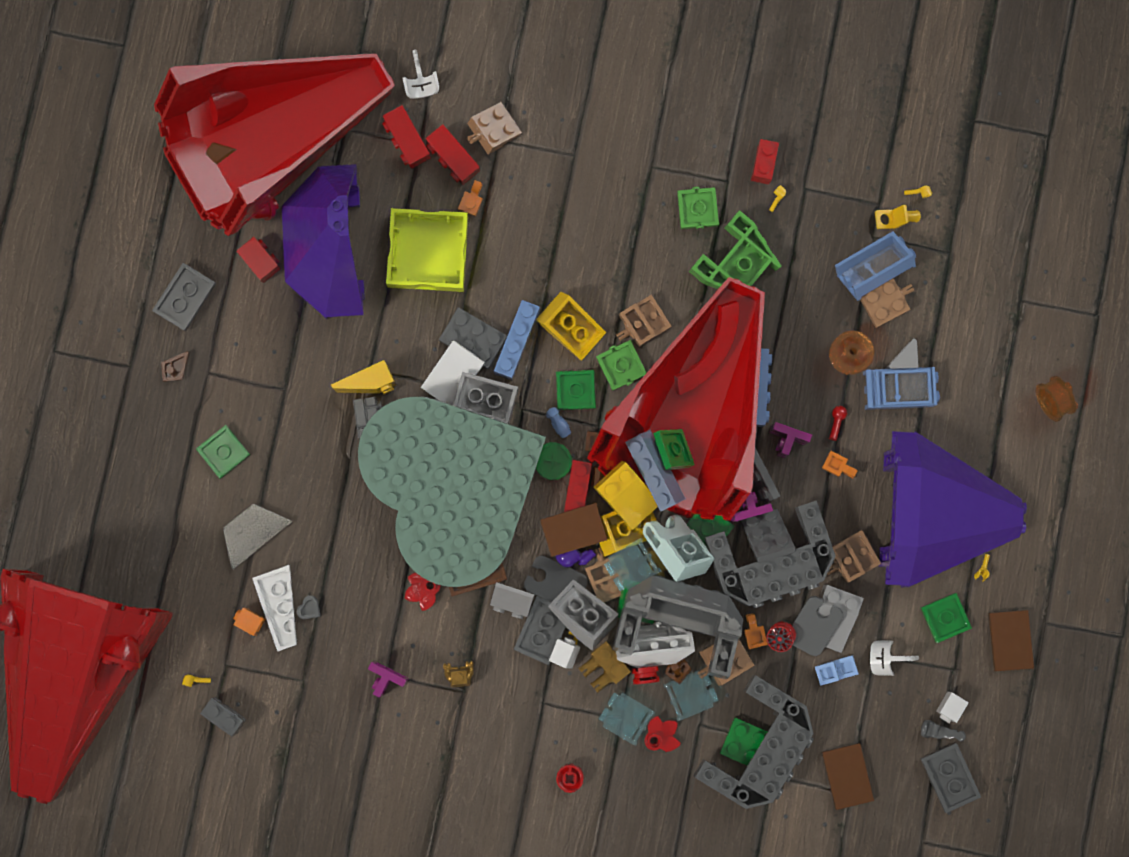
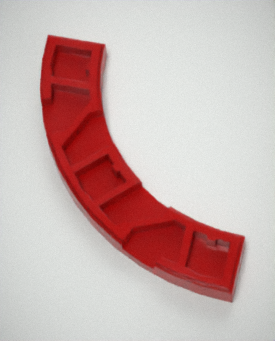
M734 300L718 305L717 334L714 341L711 342L703 354L704 357L697 364L674 375L676 393L678 395L689 392L706 381L725 359L737 330L739 316L737 301Z

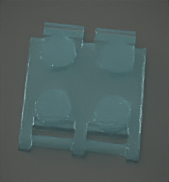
M642 538L609 556V562L604 564L611 576L616 573L618 574V577L613 580L620 591L625 588L629 590L647 578L661 572V569L657 568L652 560V554L648 553L644 547ZM638 544L644 552L645 556H643L641 551L639 550L637 546ZM647 559H648V561L650 562L651 566L653 567L654 571H652V569L650 568L649 564L647 563V561H646Z
M699 670L688 674L680 685L674 680L663 684L664 689H667L671 698L670 704L674 706L677 713V721L714 707L713 703L718 701L714 688L706 689V686L712 684L709 676L707 675L701 679L700 675H698ZM670 686H672L676 698H674ZM677 703H679L683 715H681Z
M614 692L608 702V705L613 707V709L609 710L605 707L599 720L604 722V728L636 746L642 731H645L647 728L645 726L650 717L654 716L656 712L624 693L618 695ZM648 712V715H647V717L645 718L644 722H643L642 724H640L641 721L643 720L645 714ZM639 727L640 729L638 730L634 739H631L634 733L636 732L637 728Z

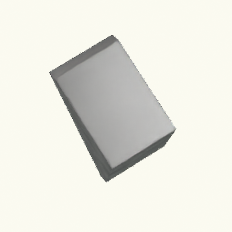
M913 338L885 369L918 368L917 340Z

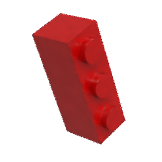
M403 105L383 115L384 122L382 125L387 133L391 132L393 136L391 141L395 149L399 148L402 155L400 157L404 165L408 164L412 169L431 159L430 153Z
M443 124L425 138L426 148L432 155L435 153L440 158L438 162L444 169L448 167L452 172L450 176L456 183L460 181L464 185L480 172L479 165Z
M573 460L564 512L585 506L592 463Z

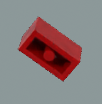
M760 139L751 181L770 184L779 143Z
M253 237L236 252L261 282L264 283L280 270V267L277 265L280 261L273 253L269 255L266 252L268 247L261 239L257 241Z

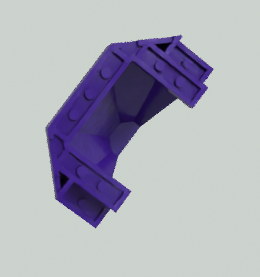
M356 164L318 166L282 205L285 282L325 319H328V317L364 315V280L357 279L348 221V207H360V188L357 184Z
M892 431L891 450L884 452L883 463L884 472L894 471L891 544L887 547H881L879 550V561L881 563L879 567H886L885 584L901 585V588L910 587L1019 538L1021 533H1025L1026 523L1023 522V517L1026 514L1027 504L1023 503L1021 498L919 433Z

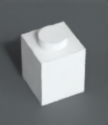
M567 637L565 639H557L549 661L564 668H573L580 646L575 645V640Z
M947 692L936 712L941 714L939 718L950 724L951 721L957 723L968 702L952 692Z

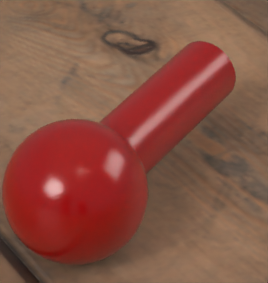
M836 406L832 411L834 422L829 437L830 440H837L841 421L847 417V410L843 406Z

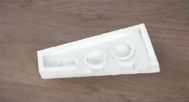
M290 565L252 578L277 651L297 645Z

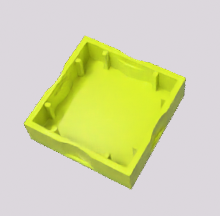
M391 208L389 232L391 245L386 279L388 288L464 292L468 213L447 211L423 212L420 210Z

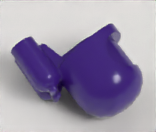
M576 549L556 555V560L561 566L568 568L578 561L580 566L586 565L596 554L591 549L581 553Z

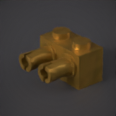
M607 641L592 651V658L578 668L581 672L587 669L583 673L585 678L598 667L604 669V673L590 683L593 688L597 686L595 688L597 693L611 682L617 684L631 672L623 662L617 660L615 651L612 650Z

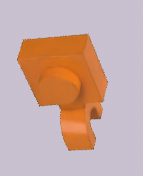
M475 180L471 193L464 192L458 210L475 217L477 216L483 198L478 196L483 186L481 182Z
M830 451L822 469L838 477L842 472L854 478L858 471L846 465L847 458L833 451Z
M747 614L746 620L749 629H745L744 634L748 649L768 645L764 627H757L755 614Z

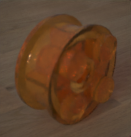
M844 332L831 344L829 350L830 361L841 373L848 375L860 373L871 364L874 357V346L869 337L862 332ZM852 350L854 355H851L849 351Z
M1053 376L1049 379L1048 383H1040L1036 386L1037 400L1042 410L1051 420L1058 422L1062 420L1065 414L1071 415L1078 409L1071 384L1064 382L1060 377Z

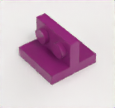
M778 422L772 424L768 432L782 437L781 440H778L775 449L778 451L777 456L782 458L789 455L793 442L806 445L812 438V435Z
M751 492L742 504L744 510L736 512L731 522L773 511L772 505L770 503L756 507L755 503H758L755 492Z
M376 661L371 662L368 670L382 676L381 678L378 677L372 686V689H374L373 695L379 698L384 695L390 681L404 687L409 680L408 677Z

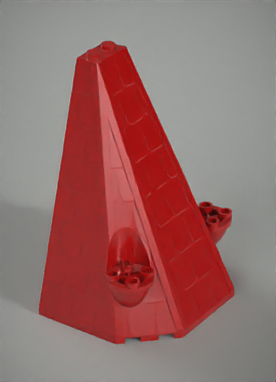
M377 54L174 66L169 68L154 103L155 112H159L161 116V122L158 123L160 136H165L167 144L166 147H163L164 154L200 218L204 221L211 220L210 223L218 230L221 228L225 229L224 233L230 236L239 231L251 219H273L276 210L279 209L277 201L273 198L294 182L385 100L395 85L392 77L387 73L383 61L379 59ZM212 142L237 149L217 165L206 155L207 149Z
M729 277L620 405L614 406L612 410L606 413L605 422L587 457L590 462L596 461L599 464L598 470L604 476L623 461L629 465L647 486L625 442L649 430L653 434L660 430L682 429L695 465L690 468L671 469L686 499L667 508V510L685 518H692L693 514H700L702 519H714L716 515L723 516L724 520H731L753 488L765 292L760 291L757 287L744 284L739 279ZM734 300L737 301L739 305L737 330L725 359L706 381L689 392L678 395L676 393L674 375L687 370L704 357L703 354L711 342L714 341L717 334L718 305Z
M3 568L0 576L2 604L0 605V631L4 630L11 791L18 793L17 796L29 798L31 796L36 798L37 802L47 804L56 799L115 705L141 668L158 638L172 619L173 613L155 607L137 608L125 606L123 610L121 609L123 604L43 582L44 575L28 570Z

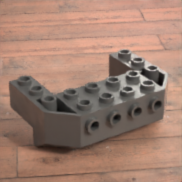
M817 501L795 508L807 545L795 549V552L736 568L725 532L704 538L707 549L714 557L712 565L721 592L746 606L752 605L753 608L764 605L763 601L771 599L772 602L783 599L782 595L789 593L792 596L801 593L800 589L808 587V590L819 587V582L824 581L836 556Z
M659 575L651 576L627 591L612 650L632 655L641 620L645 618L716 637L707 675L725 680L730 677L738 639L742 635L743 618L729 595H725L717 590H706L704 587L697 585H687L682 581L668 580L666 577Z
M752 675L743 691L775 710L773 715L777 717L743 775H736L734 778L705 759L701 761L693 775L696 779L745 809L772 803L775 799L778 800L783 793L782 786L785 782L788 783L793 776L792 769L802 761V752L805 747L808 749L813 742V730L807 706L756 675Z

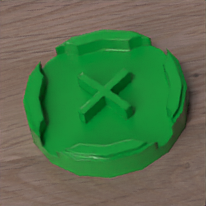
M556 442L544 444L536 466L537 473L548 480H559L565 477L572 465V456L569 450L564 445Z

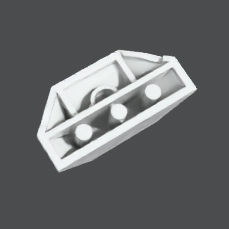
M661 624L659 627H655V625L640 626L634 653L629 655L616 651L617 660L636 668L676 664L695 651L693 635L690 631L668 624Z

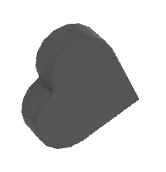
M315 596L304 598L303 604L297 609L299 618L309 619L321 616L319 602Z

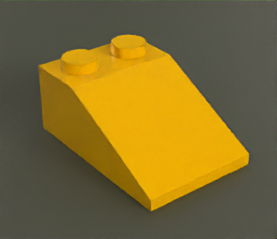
M560 292L536 319L548 333L581 361L606 334L603 328L569 295Z
M384 360L331 384L337 393L380 394L383 392V394H387L394 390L393 387L397 386Z
M623 461L594 486V489L632 530L658 507L647 486L629 465Z
M615 511L600 516L607 536L606 541L600 542L604 556L606 557L647 541L643 534V528L645 523L656 521L654 513H650L633 530Z

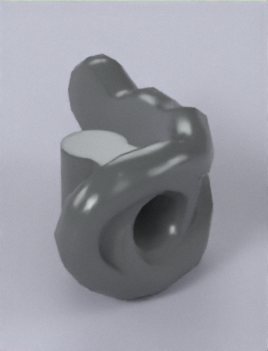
M924 720L922 723V737L937 739L956 738L961 742L966 738L964 731L951 730L937 725L931 720Z

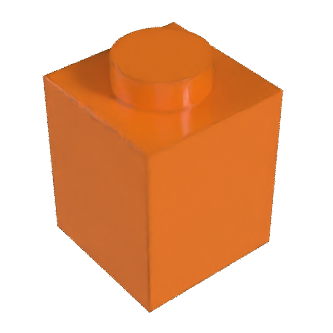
M242 608V610L239 609L233 618L235 620L233 625L253 636H257L266 618L248 608Z

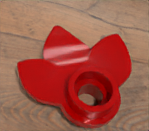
M417 573L409 575L408 580L412 585L406 590L405 599L411 602L419 601L422 611L429 609L434 605L436 593L440 590L441 585L433 583V589H429L427 584L430 581Z
M658 716L652 718L648 723V733L644 738L646 747L653 751L662 749L666 752L678 748L681 743L673 737L678 723L673 720L662 722ZM652 737L657 738L656 743L650 742Z

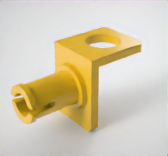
M901 205L893 210L875 211L877 229H896L908 222H919L921 218L919 210L907 211L906 205ZM882 214L887 215L889 218L887 225L883 224L880 220Z

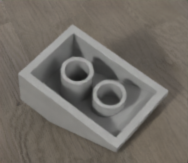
M462 372L453 405L510 424L519 388Z
M572 580L549 605L550 610L569 631L591 650L617 624L618 613L575 580Z
M496 582L490 605L494 606V611L504 613L507 610L512 612L511 616L523 619V616H528L534 594Z
M823 585L820 598L824 600V603L817 609L818 615L827 617L833 605L840 608L843 612L841 622L825 647L842 653L864 598L829 585Z

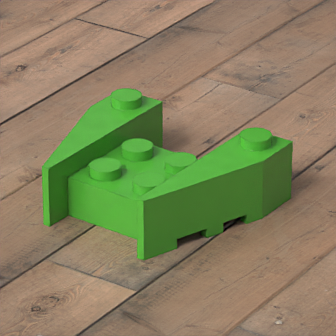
M739 210L724 228L739 240L718 266L703 254L688 272L701 283L719 289L729 277L739 279L742 283L752 286L768 265L776 271L781 267V264L771 252L764 237L759 233L756 224Z

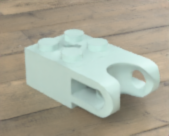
M679 515L670 516L665 527L658 521L645 523L643 528L644 537L676 582L706 573L714 557L694 529L690 530Z

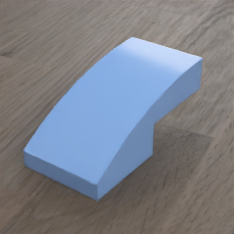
M853 655L815 666L820 686L859 674Z

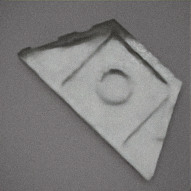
M255 504L248 507L223 528L232 569H236L289 526L292 521Z

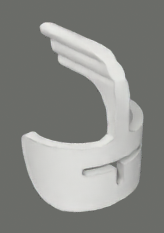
M413 50L418 78L413 80L406 77L403 78L406 94L409 98L413 99L432 96L439 91L437 73L435 71L428 77H422L417 50ZM430 82H431V84L423 86L424 91L421 90V86H420V87H412V86L423 85V84H427V83H430Z
M893 640L874 641L870 651L871 670L875 675L894 676V672L891 670V661L919 660V656H891L890 650ZM883 648H884V669H883V666H882V660H878V659H877V657H882V649H883Z

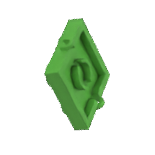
M693 187L691 190L677 191L681 229H704V227L719 226L715 187L702 189L700 187Z
M631 340L619 346L614 345L608 351L596 356L612 391L625 385L629 386L646 374L645 368Z

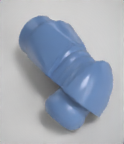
M550 408L546 412V417L551 420L553 428L561 438L567 437L571 434L569 424L559 415L557 408Z

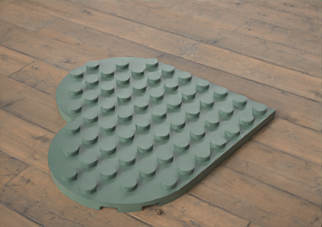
M412 396L398 399L385 405L371 417L360 438L358 462L361 475L370 491L381 502L398 510L396 538L401 554L408 565L418 575L432 583L448 587H461L474 584L488 577L504 560L509 550L546 436L436 399Z

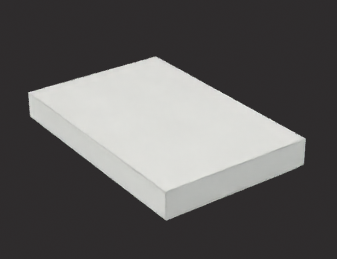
M453 340L421 388L439 401L453 405L462 372L477 375L485 362Z

